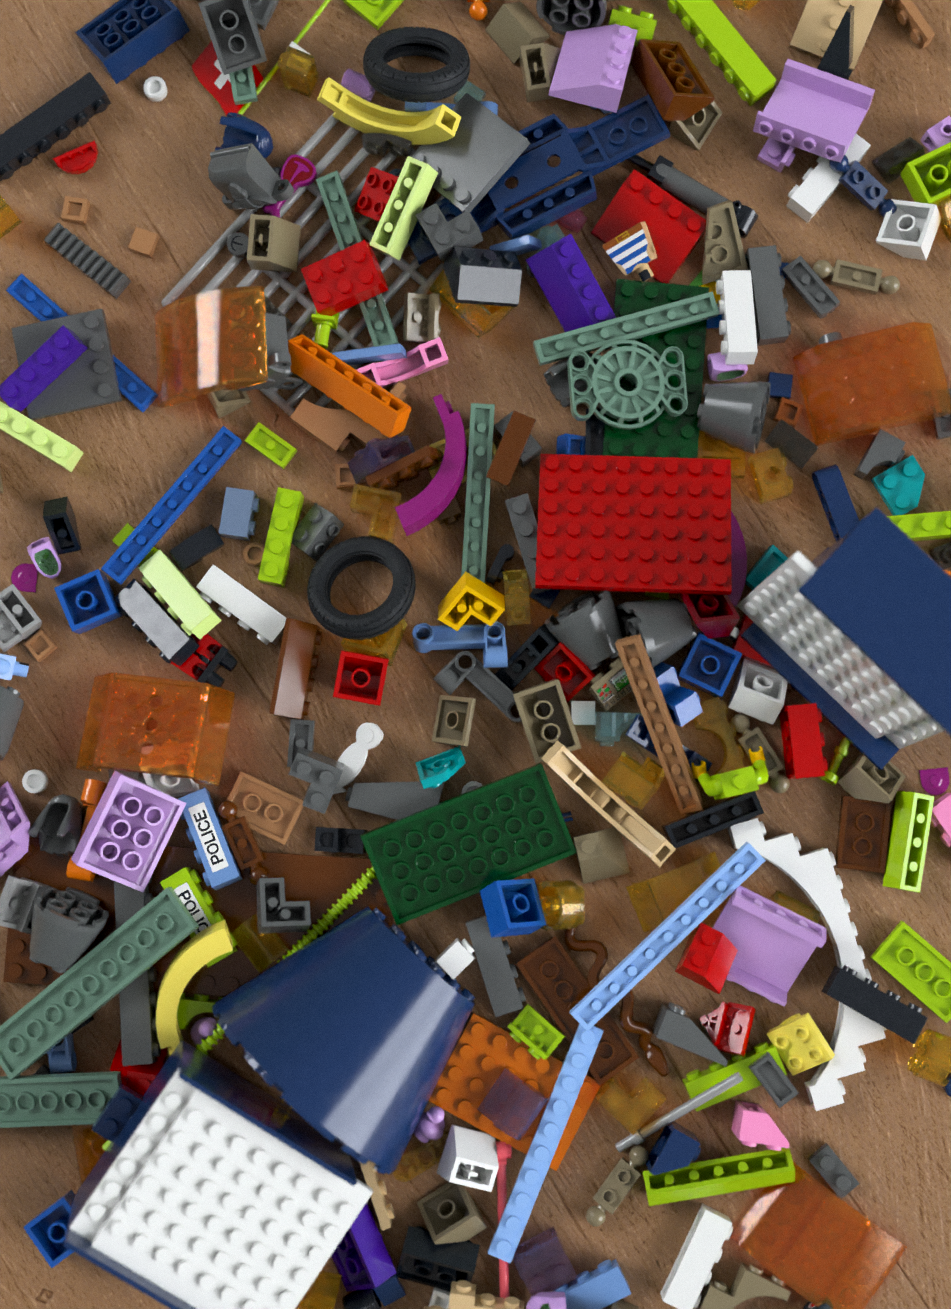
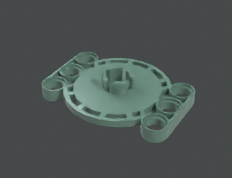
M618 340L602 346L591 358L584 351H574L567 361L571 414L578 421H586L594 414L599 420L609 426L630 430L652 423L661 415L663 410L670 416L677 417L687 409L688 399L683 352L677 347H668L660 356L654 349L641 342ZM618 345H631V346L618 347ZM608 348L611 349L603 356L599 355L602 351ZM667 353L676 354L678 362L676 364L668 363L666 360ZM574 357L583 358L585 366L580 369L574 367L572 359ZM625 376V380H628L635 388L630 392L625 391L621 388L619 380ZM668 377H678L680 380L679 387H671L668 383ZM577 380L584 381L587 385L586 391H577L574 387V382ZM678 399L682 403V409L679 411L673 410L670 407V401ZM580 403L587 405L589 413L584 416L578 414L576 406ZM652 411L655 413L652 418L643 421V417ZM606 414L611 418L617 419V423L607 419L603 415ZM623 421H637V424H623Z

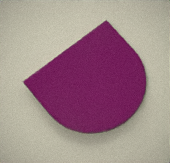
M34 564L18 565L11 575L12 584L20 591L36 592L38 570Z
M948 767L919 770L921 785L927 793L939 795L947 790L950 783Z

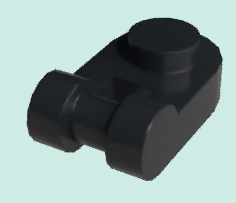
M504 544L500 548L485 582L493 586L496 582L501 583L506 572L503 567L514 556V548L511 545Z

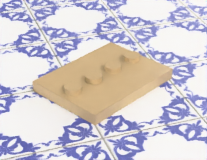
M808 0L789 47L822 59L845 12L852 5L854 6L853 61L849 68L854 70L883 0Z

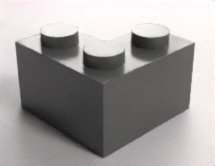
M437 203L416 214L421 228L442 264L445 263L454 246L471 248L483 241L480 229L468 210L448 222Z
M299 746L289 775L310 783L302 805L325 814L342 774L344 764Z
M259 878L256 886L258 934L307 932L311 926L310 901L285 902L284 878Z

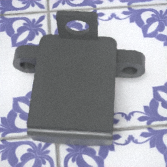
M252 143L214 150V152L210 153L209 178L213 185L224 194L222 202L230 210L261 208L264 205L287 200L294 192V187L286 179L281 180L279 177L281 168H272Z
M280 312L275 315L264 313L255 316L237 329L234 335L237 356L235 364L237 390L250 391L253 389H269L271 387L292 390L303 383L302 379L288 377L291 371L290 366L292 365L291 354L288 349L286 319ZM292 382V384L284 385L282 383Z

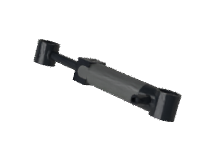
M637 154L627 159L649 172L647 178L660 188L706 215L708 207L729 200L673 167V162L659 155L655 164ZM735 200L732 203L740 237L746 238L758 219V214L752 208L742 205L740 201Z

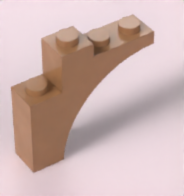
M399 381L389 392L404 401L407 396L404 393L407 386ZM304 398L290 416L291 423L334 454H337L339 450L343 452L351 441L348 439L349 436L371 452L375 448L380 450L387 440L385 435L381 434L379 430L365 423L351 411L324 408Z

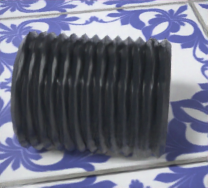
M373 1288L357 1290L342 1298L344 1309L382 1308L381 1301Z

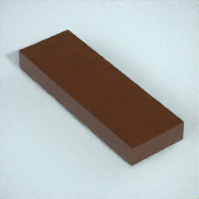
M513 411L486 478L509 486L536 419Z

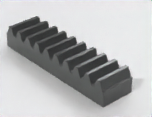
M57 223L43 241L115 299L131 283L124 273H121L110 262H107L60 223Z

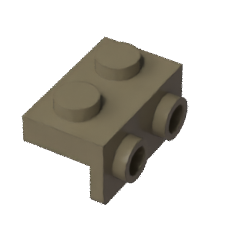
M408 292L404 294L403 341L426 343L440 336L439 313L441 311V301L439 300L438 293L428 295Z

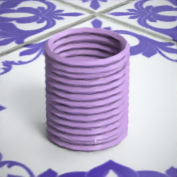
M352 69L346 70L341 86L370 102L375 89L369 84L366 76Z

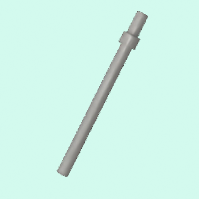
M739 1072L734 1073L643 1128L638 1127L630 1132L629 1136L615 1143L618 1152H622L634 1144H641L646 1141V1137L743 1081Z

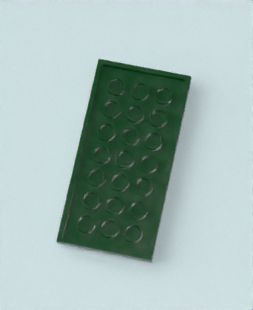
M616 279L613 312L616 318L709 293V287ZM707 319L635 339V341L646 344L654 349L660 356L665 349L671 346L677 347L683 352L688 406L677 417L670 416L663 410L661 415L652 423L641 428L630 430L618 429L605 424L603 456L697 458L699 428L697 427L699 418L697 417V412L702 398ZM618 345V347L631 346V345ZM671 352L666 354L668 363L676 364L678 362L676 354ZM625 376L619 380L623 390L630 392L635 388L628 380H625ZM668 377V383L671 387H679L680 380L678 377ZM672 399L670 407L675 411H679L682 409V403L678 399ZM652 411L643 417V421L652 418L655 413ZM605 414V417L607 419L617 423V419L611 418ZM623 421V424H637V421Z
M542 763L361 834V839L396 925L477 894L495 881L514 879L577 853Z

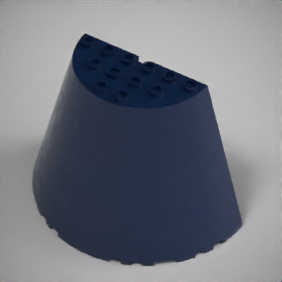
M367 906L218 1000L212 1006L214 1016L219 1018L217 1023L224 1030L230 1042L235 1047L241 1044L245 1048L246 1054L244 1057L248 1060L247 1062L262 1076L270 1087L274 1085L279 1092H282L283 1094L280 1097L331 1142L336 1140L342 1144L341 1149L347 1154L352 1155L362 1164H366L370 1160L375 1163L373 1167L375 1171L390 1175L396 1170L475 1005L473 1000L476 997L466 988L461 990V985L455 978L452 979L447 972L444 973L440 965L431 956L427 958L422 948L413 940L408 943L405 940L404 932L398 926L387 924L384 921L386 916L378 908L375 907L372 910Z

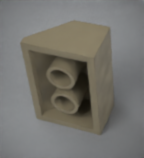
M553 679L513 694L535 763L543 761L541 758L557 740L570 752L581 748L559 679Z

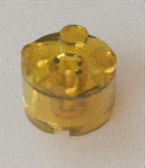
M571 880L544 881L538 885L540 886L538 894L547 924L541 929L545 931L573 929L584 923L585 890L581 885H577Z
M926 1029L923 1034L918 1036L915 1044H913V1047H916L914 1056H911L909 1059L907 1070L911 1071L916 1077L940 1086H946L950 1081L946 1077L951 1073V1037L932 1029Z

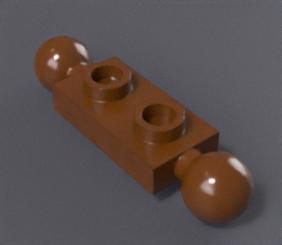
M224 801L219 805L218 813L228 823L221 827L240 869L244 870L249 867V881L257 886L259 878H268L266 869L258 865L259 862L265 859L245 816L237 819L238 808L236 804L232 801Z

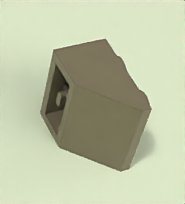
M546 43L520 46V65L527 103L557 98L548 94L561 48Z
M251 214L247 262L250 269L297 272L301 226L276 216Z

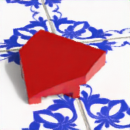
M723 1001L720 1007L710 1014H704L699 1018L711 1037L712 1043L720 1051L745 1056L756 1010L754 1007L732 1002L727 1004Z

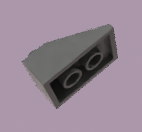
M205 0L198 3L223 75L268 61L249 0Z
M669 1002L668 1005L661 1004L652 1027L656 1038L724 1066L727 1065L728 1061L685 1014L686 1010L683 1007Z

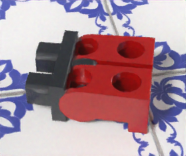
M208 633L201 639L191 634L193 639L200 645L196 650L197 655L193 653L181 666L173 662L171 664L202 685H208L219 690L225 679L216 672L221 666L232 672L238 661L230 654V650Z

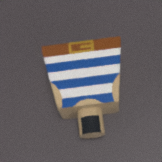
M645 221L636 224L602 245L625 276L636 271L641 282L654 276L648 263L656 259L657 254Z

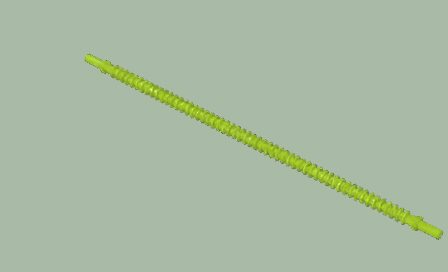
M373 866L370 869H366V874H361V879H356V884L352 883L351 889L347 888L346 894L342 893V899L338 898L337 904H332L333 908L331 910L327 909L328 913L326 915L322 914L323 918L321 920L317 919L318 923L316 925L312 924V930L308 929V934H303V939H298V944L292 945L293 949L291 951L287 950L288 954L286 956L282 955L283 959L317 939L318 935H323V930H328L327 926L329 924L333 925L332 921L334 919L338 920L337 916L339 914L343 915L342 911L344 909L348 910V904L352 905V900H357V895H362V890L368 889L367 885L369 883L373 884L372 880L374 878L377 879ZM218 1023L211 1036H207L206 1039L202 1038V1043L196 1044L197 1049L208 1055V1050H213V1044H218V1039H223L222 1035L225 1032ZM107 1140L102 1145V1148L105 1151L110 1145L111 1141Z

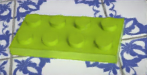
M900 921L870 958L943 1022L948 1023L951 1019V962L904 921Z

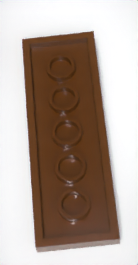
M553 936L516 962V965L571 1044L579 1022L570 1014V1010L592 989H590L588 982L556 936ZM608 1012L594 1024V1026L602 1028L604 1032L588 1069L599 1086L639 1058Z

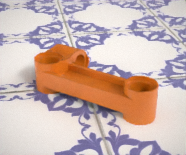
M85 779L80 801L87 808L80 840L107 787L105 782ZM71 858L68 862L67 878L93 882L96 873L77 866Z

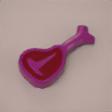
M295 154L288 157L285 161L280 177L281 180L286 179L294 187V194L298 188L312 184L317 177V171L310 160ZM286 200L278 201L269 206H263V210L271 216L280 218V209Z

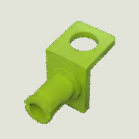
M316 310L315 314H311L313 325L316 327L314 342L326 349L328 348L330 329L337 330L339 313L334 316L320 315Z

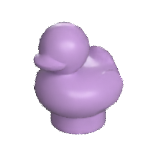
M204 1017L193 1025L190 1034L195 1045L201 1044L202 1038L206 1039L207 1036L213 1034V1030L217 1028V1021L214 1018Z
M434 1106L422 1114L414 1131L415 1136L421 1142L427 1143L430 1139L437 1140L443 1136L445 1113L441 1107Z

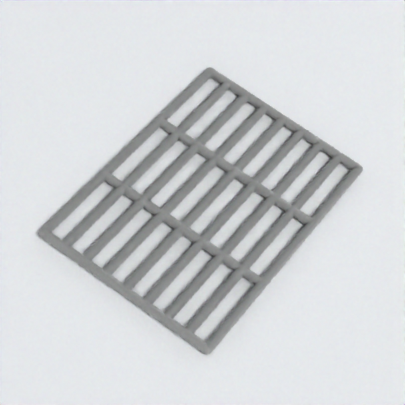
M332 114L296 154L306 157L339 120L333 117ZM350 127L315 166L317 171L316 179L359 133V130ZM372 136L340 172L342 182L353 173L383 139ZM392 142L395 146L375 168L385 171L402 151L411 157L416 150L409 144ZM366 178L348 196L351 207L358 201ZM314 182L309 186L298 188L285 201L280 209V218L306 190H309L317 198L294 222V224L300 225L301 229L324 204L319 187ZM440 196L435 203L444 199V197ZM246 208L161 302L166 310L233 368H235L237 356L231 354L224 347L232 340L237 329L248 322L279 287H282L290 295L273 313L274 315L280 312L284 316L297 301L307 309L287 331L288 340L296 337L311 320V314L316 313L314 303L304 295L308 290L305 279L296 288L287 280L292 272L280 271L278 273L277 271L251 270L202 325L199 326L190 317L245 258L234 256L184 311L173 303L227 244L228 238L232 234L237 233L250 219V215L254 214L259 208ZM362 215L358 220L356 219L361 236L370 244L374 234L365 225L372 218ZM329 218L299 250L298 266L333 228ZM338 242L324 258L341 251ZM385 255L386 257L379 264L382 274L392 263L397 265L403 272L389 286V290L382 294L384 302L387 304L410 277L420 285L415 293L426 294L444 275L443 264L441 263L426 279L417 271L422 264L419 265L416 258L409 264L402 257L399 261ZM264 272L272 281L220 339L216 341L207 332L254 280ZM404 305L391 318L394 329L404 318ZM353 306L339 313L338 323L353 308ZM364 316L349 332L339 324L337 330L330 329V332L333 331L342 339L330 353L345 351L348 346L353 349L374 347L372 341L365 347L355 339L367 326ZM363 364L349 366L356 370L359 369ZM304 381L287 401L276 393L280 388L271 387L269 389H260V391L286 414L291 416L295 411L294 406L312 386L307 381ZM323 394L315 405L325 407L331 398Z

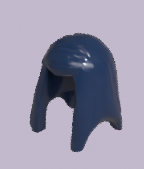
M228 112L227 117H221L220 124L226 125L223 144L221 147L216 146L215 150L252 143L265 159L271 154L273 139L264 126L238 113Z

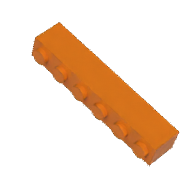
M301 334L288 340V349L291 354L292 363L290 369L293 374L298 375L307 381L309 385L316 387L326 394L327 397L341 404L346 410L351 411L365 423L379 430L381 434L391 438L404 431L412 408L411 406L305 335Z

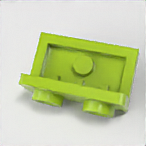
M619 5L618 9H612L608 25L617 24L636 29L637 34L634 46L638 45L640 39L652 40L658 21L653 19L654 14L641 11L640 15L631 13L632 8Z
M527 1004L516 1019L507 1026L511 1030L509 1035L518 1043L525 1042L530 1047L528 1052L537 1060L540 1058L548 1059L566 1037L530 1004Z

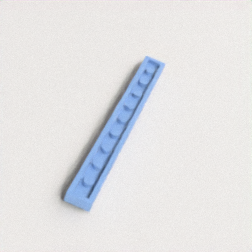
M746 841L570 1010V1014L588 1031L766 860Z
M580 1023L578 1025L489 1246V1255L511 1264L604 1032L602 1028L593 1025L587 1031Z

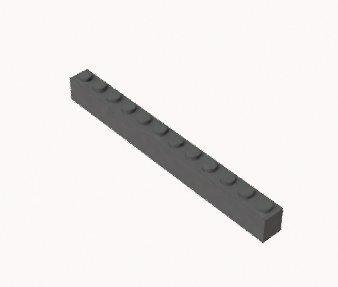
M139 767L108 769L109 781L114 771H118L146 784ZM152 876L144 892L114 881L116 930L153 900L152 893H149V883L152 882ZM153 965L119 993L123 1066L153 1064L158 1061L157 1057L161 1055V1047L156 1038L155 1017L158 993L154 992V982L157 981V970Z

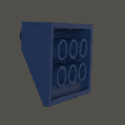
M119 0L75 33L105 72L117 84L127 79L139 67L146 65L157 54L164 52L172 43L182 39L190 29L178 8L170 0Z

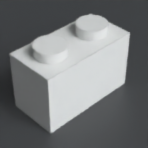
M457 937L437 957L436 962L454 979L475 959L473 954L475 950L465 938L461 941Z

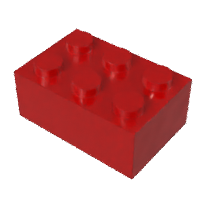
M366 240L301 269L315 308L320 315L333 316L389 290L374 250Z
M817 703L782 707L779 719L786 777L788 779L825 776L824 771H827L828 765L826 757L822 755L825 739L823 732H820L819 723L822 722L821 709L817 708Z

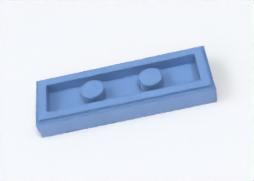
M400 343L332 353L348 365L407 358L406 349Z

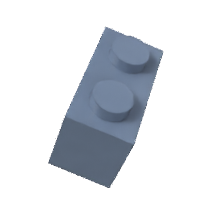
M226 487L219 534L222 537L250 541L251 535H255L256 521H254V515L260 508V498H257L258 495L255 491Z

